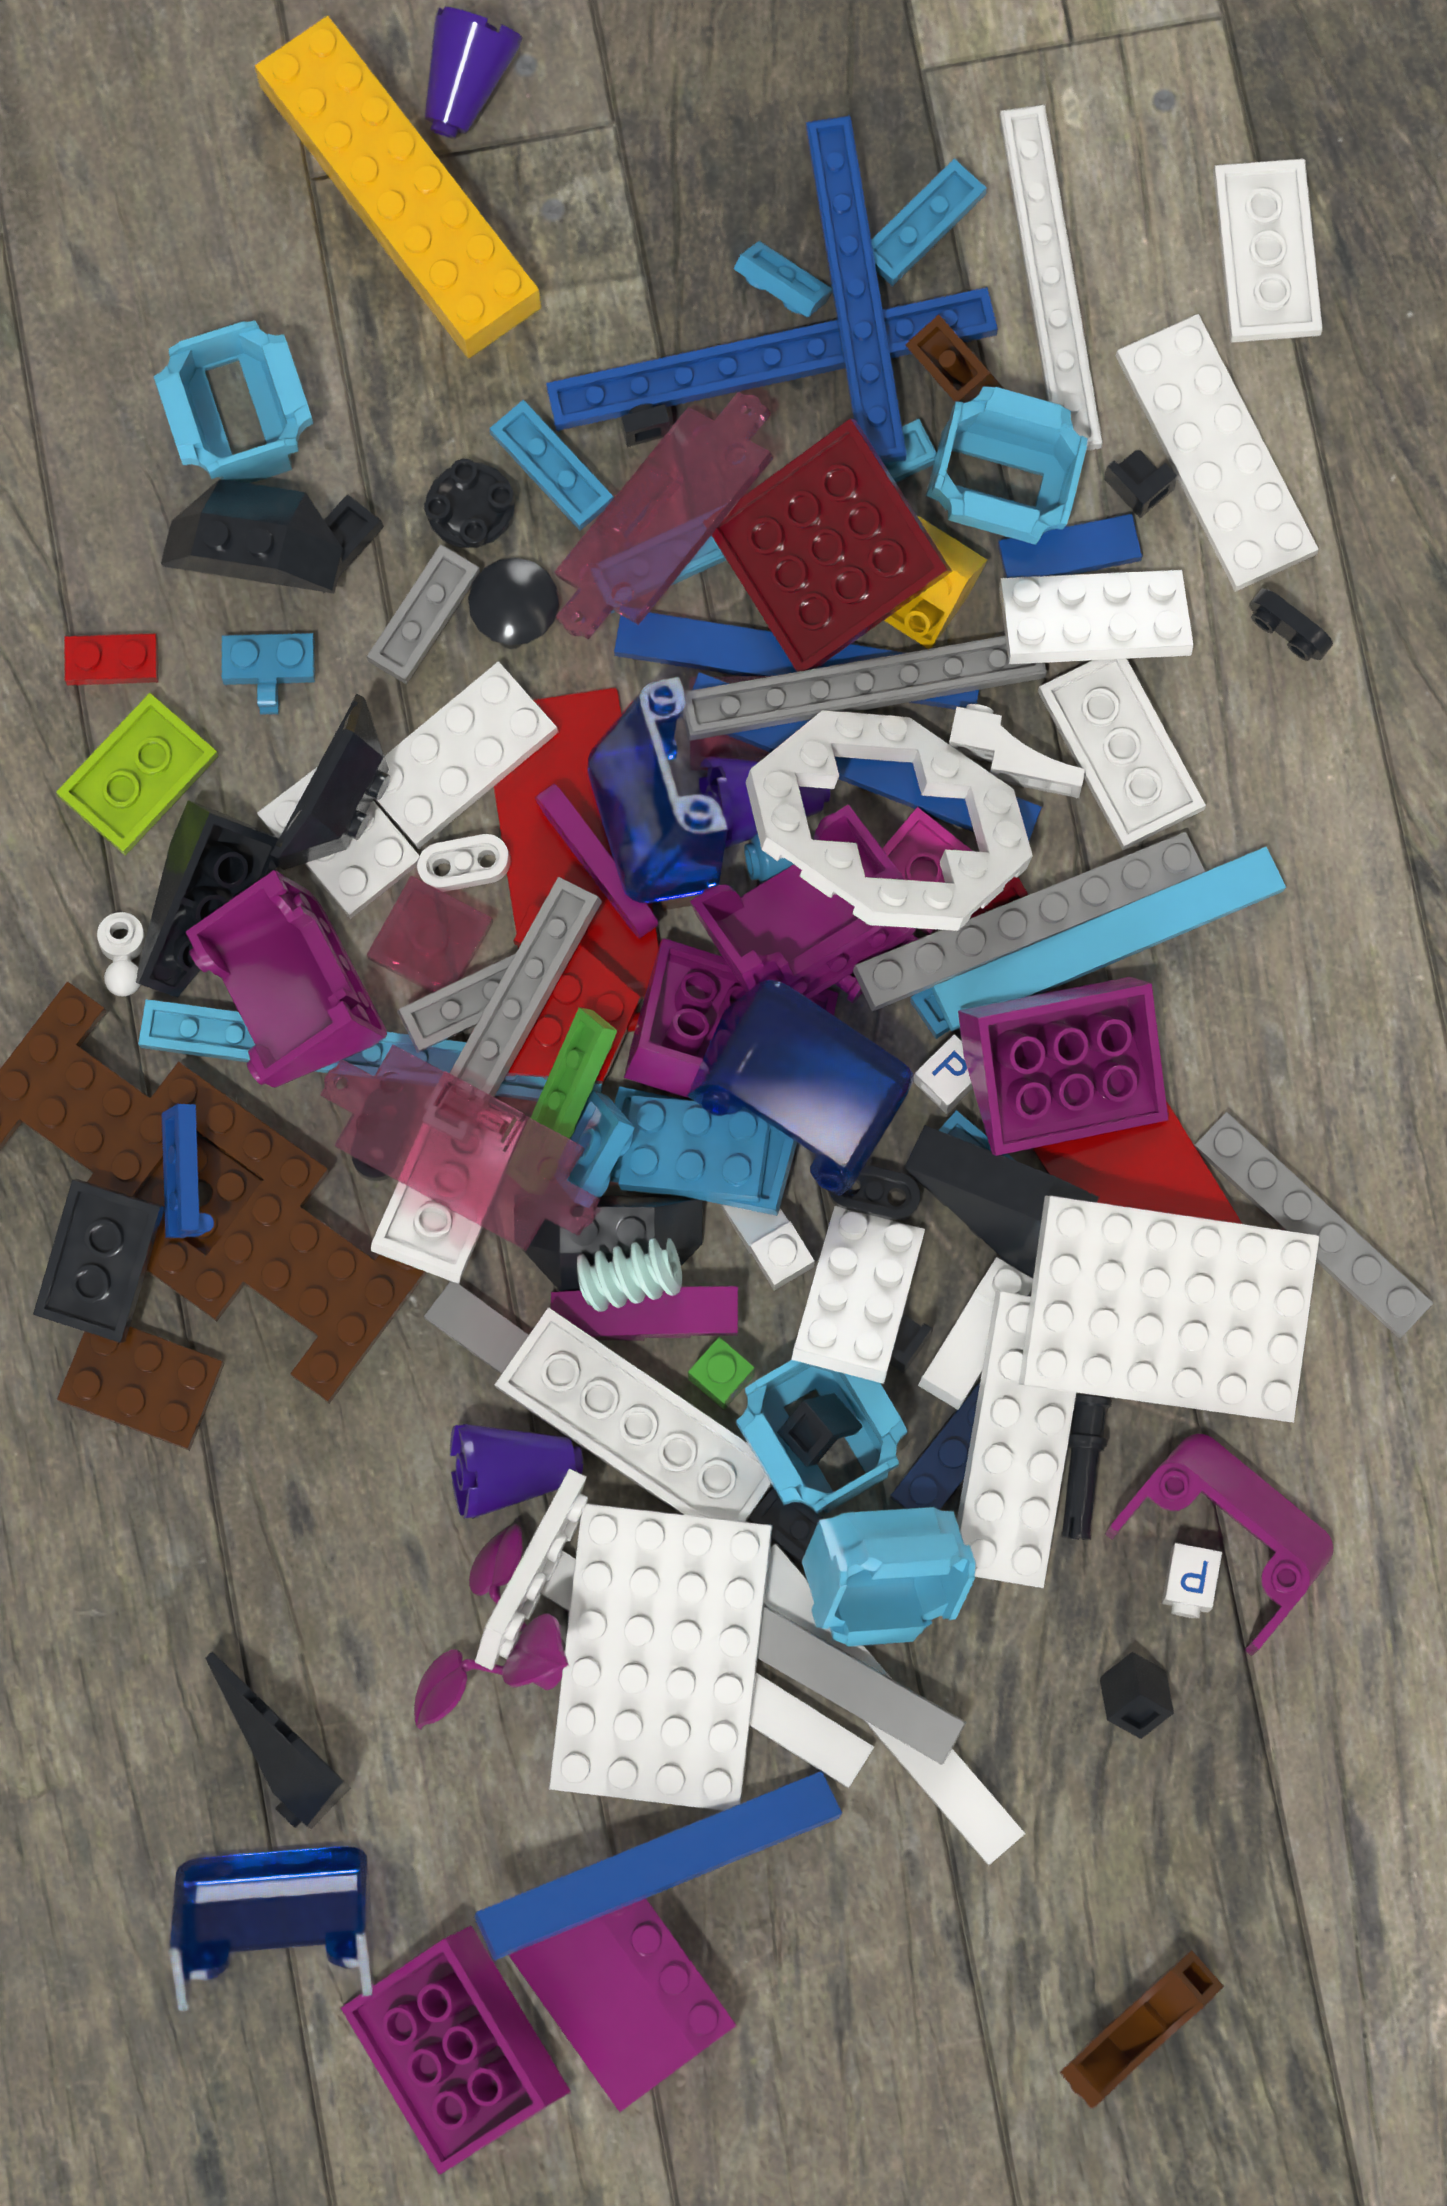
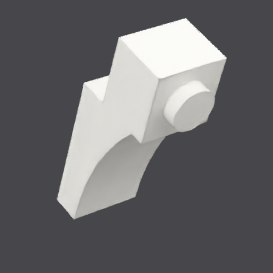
M968 704L966 708L956 707L949 745L968 758L992 762L990 773L1004 783L1077 798L1080 797L1085 768L1054 760L1023 744L1000 725L1002 716L993 714V709L987 706Z
M720 1204L749 1254L753 1255L774 1291L814 1268L815 1261L791 1221L789 1222L781 1209H779L778 1216Z
M996 1257L940 1350L922 1376L918 1386L959 1410L982 1374L996 1291L1030 1296L1033 1279Z

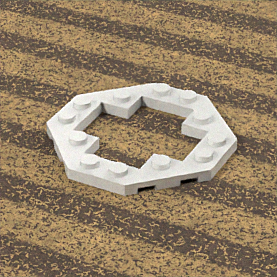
M822 710L752 767L746 780L761 850L777 861L780 858H786L802 869L800 874L802 879L830 898L835 893L855 907L852 914L868 925L958 931L969 921L971 915L979 907L984 908L1002 892L1009 880L1014 876L1017 878L1027 869L1033 856L1014 789L910 717ZM835 757L913 763L922 796L965 799L980 852L945 849L940 860L945 883L865 877L857 843L811 839L799 786L834 789L839 778Z

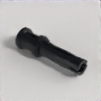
M1076 1394L1071 1433L1069 1434L1067 1446L1071 1448L1063 1529L1061 1532V1537L1091 1540L1092 1537L1091 1526L1099 1452H1103L1108 1444V1439L1104 1438L1106 1409L1112 1407V1400L1109 1398Z

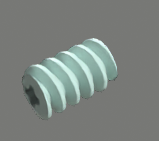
M655 1238L650 1239L648 1254L643 1253L637 1242L632 1243L630 1258L625 1257L619 1246L614 1247L612 1262L607 1261L601 1250L596 1251L594 1266L589 1265L584 1254L577 1257V1274L581 1293L589 1306L592 1305L599 1312L608 1309L610 1303L617 1308L623 1307L628 1299L634 1304L644 1301L645 1295L652 1300L662 1297L663 1291L673 1296L678 1294L682 1287L681 1264L671 1238H668L665 1250L661 1249Z

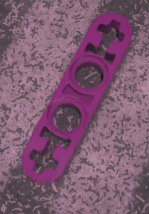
M553 784L535 796V800L544 815L631 931L640 939L657 927L659 924L651 909L558 786Z

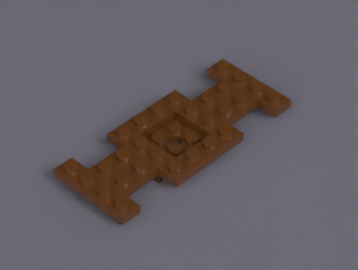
M67 981L0 1068V1151L20 1124L24 1123L90 1171L92 1176L87 1182L164 1206L162 1112L177 1104H196L198 1183L203 1182L210 1185L213 1191L211 1200L206 1205L199 1206V1213L209 1214L214 1220V1226L210 1231L198 1237L165 1238L164 1208L146 1271L216 1322L244 1285L261 1295L317 1336L316 1340L290 1374L330 1404L427 1272L380 1254L376 1260H373L304 1210L303 1206L328 1175V1169L179 1061L152 1097L149 1098L81 1049L82 1043L107 1011L103 1006Z

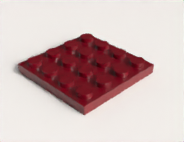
M851 418L704 524L797 672L818 668L952 572L857 421Z

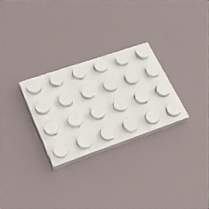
M1045 1196L1019 1384L1294 1423L1319 1236Z
M595 1504L585 1505L580 1519L565 1655L569 1666L563 1668L550 1790L723 1811L741 1804L772 1525Z

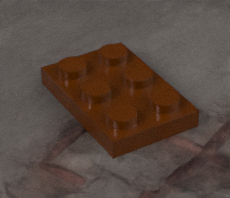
M131 1326L126 1342L122 1343L84 1331L57 1400L190 1451L224 1367V1362Z

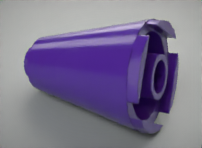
M452 7L438 8L434 23L424 117L432 123L430 128L432 132L451 139H455L457 133L466 134L519 50L523 39L519 33L502 24L498 33L495 26L487 23L488 18Z
M709 757L701 761L700 767H708L707 777L699 778V800L702 802L706 829L714 828L717 839L709 840L712 847L716 850L735 846L752 839L758 834L746 780L750 769L760 761ZM799 786L806 818L821 813L824 803L830 800V789Z
M470 1424L456 1425L452 1428L450 1456H456V1471L451 1472L452 1485L460 1516L464 1515V1519L476 1518L556 1491L560 1488L569 1469L579 1474L583 1472L581 1449L579 1446L573 1447L569 1437Z

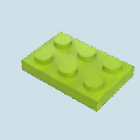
M149 693L56 791V794L126 856L219 755L213 747Z

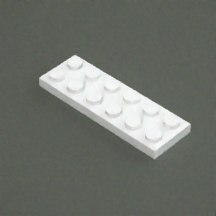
M1199 314L1117 350L1116 358L1171 467L1177 475L1234 591L1243 589L1317 555L1319 549Z
M996 1291L957 1524L964 1545H970L976 1562L975 1577L1044 1588L1076 1392L1019 1384L1031 1297Z
M550 1308L543 1314L495 1383V1387L682 1515L746 1522L772 1485L747 1442Z

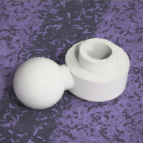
M124 912L113 913L100 923L97 939L103 954L113 960V963L105 971V985L114 995L125 997L135 993L140 984L136 983L138 967L131 960L136 958L143 950L145 934L140 921L135 916ZM117 929H126L128 931L127 936L122 939H115L112 937V934Z

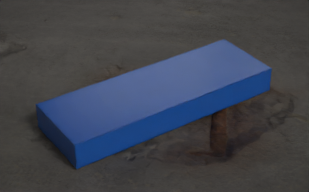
M1132 514L1069 526L1064 529L1049 530L1042 534L1036 545L1013 538L998 541L1005 578L1075 575L1140 562L1142 559Z

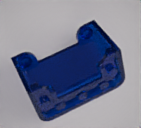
M680 677L657 680L647 684L591 749L588 756L587 769L589 780L622 888L628 897L640 903H653L702 894L707 888L719 885L728 831L723 812L719 804L711 797L702 794L679 797L668 760L677 759L676 722L683 715L686 706V697Z
M765 980L758 983L724 1010L687 1096L702 1105L708 1113L716 1116L731 1115L745 1107L816 1154L810 1166V1173L819 1186L840 1196L849 1190L859 1177L907 1097L914 1081V1074L905 1063L792 987L779 981Z

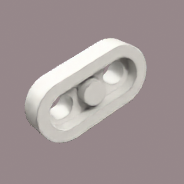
M481 834L434 843L426 847L418 858L417 869L427 887L437 892H447L494 883L502 879L510 868L511 857L505 843L500 838L491 834ZM493 855L496 857V861L491 867L485 868L480 866V861L484 856ZM447 863L451 866L449 873L445 876L435 874L438 865Z

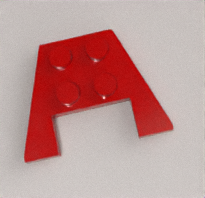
M530 903L514 938L515 945H521L539 913L540 908L537 905ZM579 943L506 1076L543 1077L547 1080L580 1007L595 1011L617 1030L612 1047L595 1081V1084H604L640 1004V996Z

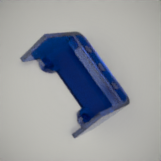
M352 1846L203 1857L191 1859L177 1869L169 1950L178 2011L188 2010L190 1980H210L223 1973L230 1964L231 1952L325 1945L326 1957L330 1963L346 1969L360 1967L363 1996H373L374 1943L367 1855L363 1850Z

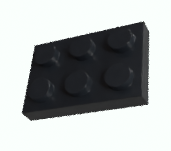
M72 1179L33 1315L119 1343L126 1342L165 1206L79 1179Z

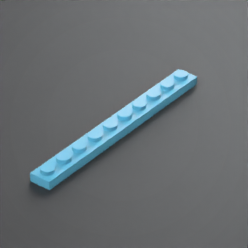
M145 1000L138 1043L140 1048L241 1062L250 1060L248 1050L255 1043L239 1012ZM387 1032V1037L373 1047L315 1072L442 1088L467 1042L444 1040L417 1053L408 1034ZM505 1076L495 1096L538 1102L547 1080L543 1077ZM594 1083L593 1090L602 1093L603 1084Z

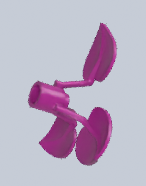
M513 1523L495 1535L482 1548L471 1567L469 1577L471 1591L477 1596H483L489 1592V1596L496 1604H498L501 1598L500 1586L507 1584L511 1580L521 1560L522 1532L518 1524ZM546 1613L533 1619L528 1625L523 1622L520 1628L521 1635L519 1640L513 1647V1651L507 1658L504 1666L495 1664L493 1670L475 1663L473 1659L463 1661L462 1653L457 1649L449 1650L440 1655L428 1667L417 1689L414 1703V1718L417 1728L422 1730L423 1726L439 1721L455 1708L466 1688V1672L473 1669L503 1675L504 1682L511 1687H520L534 1683L544 1690L554 1688L562 1679L563 1668L569 1666L562 1647L561 1629L558 1620L551 1614Z

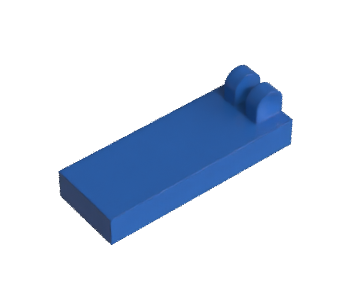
M177 1104L162 1112L165 1238L198 1237L213 1228L214 1220L209 1214L199 1213L196 1104Z

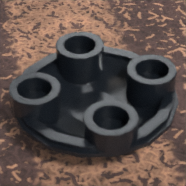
M459 459L452 464L451 468L446 469L433 481L426 496L424 510L431 529L444 542L459 548H478L494 542L507 530L514 516L515 496L509 481L497 469L483 463H474L470 459Z
M521 558L502 559L485 567L473 581L468 597L470 616L478 630L493 642L500 643L508 649H516L522 644H528L543 636L554 623L560 609L557 587L549 573L535 562Z

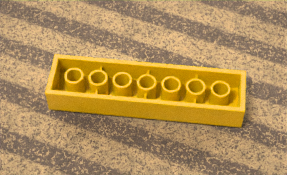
M328 15L255 65L260 88L468 359L541 309L540 294L537 286Z

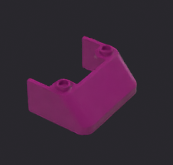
M1193 1434L1183 1439L1110 1525L1105 1535L1113 1540L1147 1498L1164 1510L1180 1511L1187 1508L1200 1492L1275 1553L1263 1568L1261 1585L1265 1594L1280 1607L1245 1649L1247 1653L1253 1656L1328 1565L1333 1556V1542L1323 1528L1216 1440L1208 1435Z

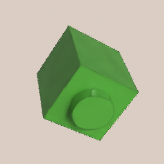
M720 1337L688 1371V1379L723 1410L755 1376V1367Z

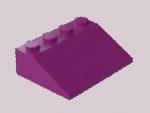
M662 938L633 1035L624 1078L701 1102L770 1107L773 1118L797 1122L801 1128L800 1132H802L818 1100L838 993L825 989L780 1017L764 1018L752 1004L722 956Z
M1125 977L958 1010L963 1055L993 1155L997 1156L1168 1120L1152 983L1133 977Z
M646 1898L509 1954L513 1963L619 2112L626 2109L737 2027Z
M472 1925L442 1939L341 2007L343 2014L439 2175L571 2093Z

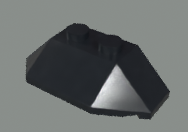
M219 479L171 521L161 565L163 567L335 594L345 550L306 492Z
M358 694L355 695L280 838L272 849L270 856L276 867L286 870L346 850L352 838L358 840L362 836L369 820V815L366 812L373 799L379 800L384 795L390 782V775L387 774L389 768L365 697Z
M537 1195L515 1196V1243L560 1292L581 1291L577 1274V1257L582 1254L586 1257L589 1265L594 1266L596 1251L601 1250L607 1261L612 1262L614 1247L619 1246L625 1257L630 1258L632 1243L637 1242L643 1253L648 1254L650 1239L655 1238L661 1249L665 1250L667 1240L671 1238L682 1266L702 1245L703 1200L684 1196L597 1197L591 1209L574 1203L569 1195H545L544 1197Z

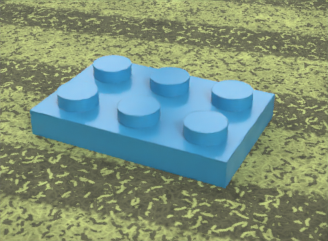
M632 1096L628 1120L635 1128L632 1132L631 1145L622 1157L619 1177L621 1190L760 1202L772 1118L770 1107Z

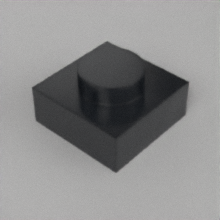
M653 404L638 405L630 409L627 415L621 416L622 432L627 447L670 436V421L665 404L654 407Z

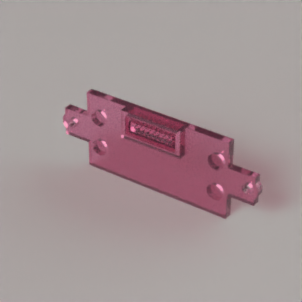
M737 392L715 421L688 407L554 571L559 579L578 589L556 615L557 620L563 624L569 634L574 637L583 636L589 640L612 610L639 625L774 457L770 451L750 441L771 415L768 408L763 406L758 397L743 395ZM752 409L749 413L744 414L746 410ZM583 616L581 621L575 623L577 618Z
M393 1044L375 1076L341 1059L337 1067L329 1070L324 1078L325 1087L320 1096L352 1113L336 1141L335 1147L526 1251L544 1219L553 1222L578 1237L582 1230L591 1225L595 1219V1208L600 1199L567 1181L585 1148L452 1074L434 1067ZM346 1078V1086L342 1089H337L338 1080ZM583 1206V1214L580 1217H573L574 1208Z

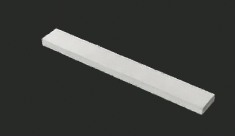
M1045 105L1000 111V122L1047 401L1062 405L1071 411V422L1074 431L1079 436L1082 435L1088 438L1086 450L1100 449L1102 447V439Z
M776 1543L770 1547L764 1605L890 1677L863 1645L847 1647L846 1644L833 1640L830 1628H816L811 1611L814 1601L807 1579ZM865 1721L988 1866L1025 1835V1832L953 1749L944 1764L941 1765Z
M561 1551V1559L551 1579L545 1580L540 1594L570 1612L576 1559ZM756 1673L750 1727L849 1789L874 1749V1746Z

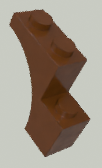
M1191 1950L1159 1977L1135 2002L1104 2027L1059 2073L1066 2079L1071 2089L1093 2109L1159 2046L1204 2008L1224 1985Z

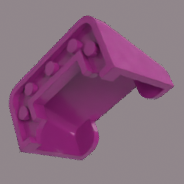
M849 804L837 812L825 816L820 821L814 834V840L857 843L865 877L904 880L902 874ZM795 864L741 897L732 886L724 884L711 886L690 901L696 916L760 1015L768 1019L786 1014L853 973L855 965L884 954L909 938L916 928L868 925L852 914L855 907L835 893L830 898L800 877L802 869Z
M276 870L270 872L186 931L193 946L190 950L193 961L204 973L210 970L222 978L255 1043L248 1050L250 1060L246 1064L249 1072L260 1085L267 1084L274 1088L367 1050L387 1037L386 1028L321 904L310 891Z

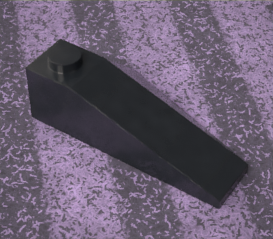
M924 1125L904 1167L936 1199L953 1211L969 1227V1230L987 1243L1001 1257L1002 1261L1032 1279L1034 1277L1045 1196L1095 1203L1099 1199L1098 1196L1053 1175L1002 1155L995 1156L992 1154V1151Z

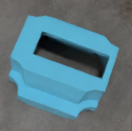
M243 321L180 341L170 347L168 366L162 372L156 374L154 379L182 464L202 467L208 472L211 479L219 477L220 479L243 483H253L292 470L290 456L292 453L299 451L298 440L300 434L306 427L313 424V420L285 335L266 334L260 330L256 321ZM239 361L267 444L232 455L205 371Z
M983 386L979 395L973 401L967 403L955 402L952 407L950 419L941 433L926 496L940 502L944 509L948 511L949 521L1036 545L1042 534L1046 531L1064 529L1067 525L1087 449L1088 438L1082 435L1079 436L1074 431L1071 422V411L1062 405L999 387ZM951 451L1041 475L1042 480L1035 507L955 485L946 472Z
M791 1360L745 1388L748 1399L747 1408L744 1414L736 1420V1424L784 1505L792 1502L804 1503L810 1506L816 1514L822 1510L828 1513L887 1479L888 1472L899 1466L896 1447L908 1431L881 1383ZM814 1390L818 1392L819 1396L835 1393L862 1424L861 1430L856 1435L844 1438L865 1474L835 1492L831 1489L818 1465L806 1467L777 1433L789 1418L784 1408Z
M934 1507L843 1513L834 1518L819 1520L802 1560L814 1601L811 1611L816 1628H830L833 1640L846 1644L847 1647L913 1642L926 1627L932 1624V1619L940 1616L943 1619H956L975 1579L976 1566L970 1545H964L954 1511H940Z

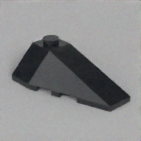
M190 800L187 801L170 842L137 971L136 983L177 998L200 971L190 955V950L193 946L186 931L270 872L276 870L277 867L270 853L277 843L278 837L224 813Z
M211 1652L205 1659L272 1793L281 1801L275 1809L294 1828L302 1822L306 1827L312 1829L351 1787L216 1654Z

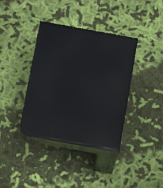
M1135 450L1120 464L1113 460L1106 467L1104 480L1134 513L1141 518L1174 490L1177 475L1166 463L1157 469L1140 450Z
M903 1314L889 1364L904 1374L930 1338L932 1327L926 1323L920 1326Z
M832 1393L803 1400L777 1433L803 1464L809 1467L817 1465L838 1439L856 1435L861 1430L862 1424L837 1395Z
M1131 1652L1101 1676L1100 1684L1107 1721L1142 1739L1174 1714L1166 1671L1138 1654Z

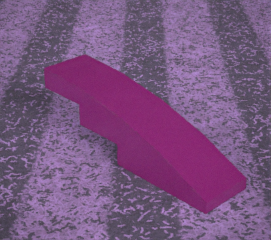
M738 1286L681 1287L680 1292L673 1296L663 1291L662 1297L652 1300L645 1295L644 1301L634 1304L628 1299L626 1305L620 1308L614 1307L610 1303L608 1309L602 1312L595 1310L592 1305L589 1306L581 1291L551 1292V1310L595 1340L644 1341V1338L738 1336Z

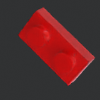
M156 633L64 636L65 682L67 686L158 683V638Z

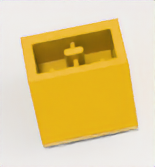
M917 515L952 572L884 621L927 649H932L969 596L988 560Z

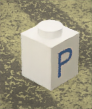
M955 1034L915 1072L913 1081L945 1114L973 1089L963 1055L962 1041Z
M1178 1543L1173 1545L1162 1598V1604L1172 1606V1614L1199 1618L1200 1611L1208 1613L1213 1608L1222 1552Z

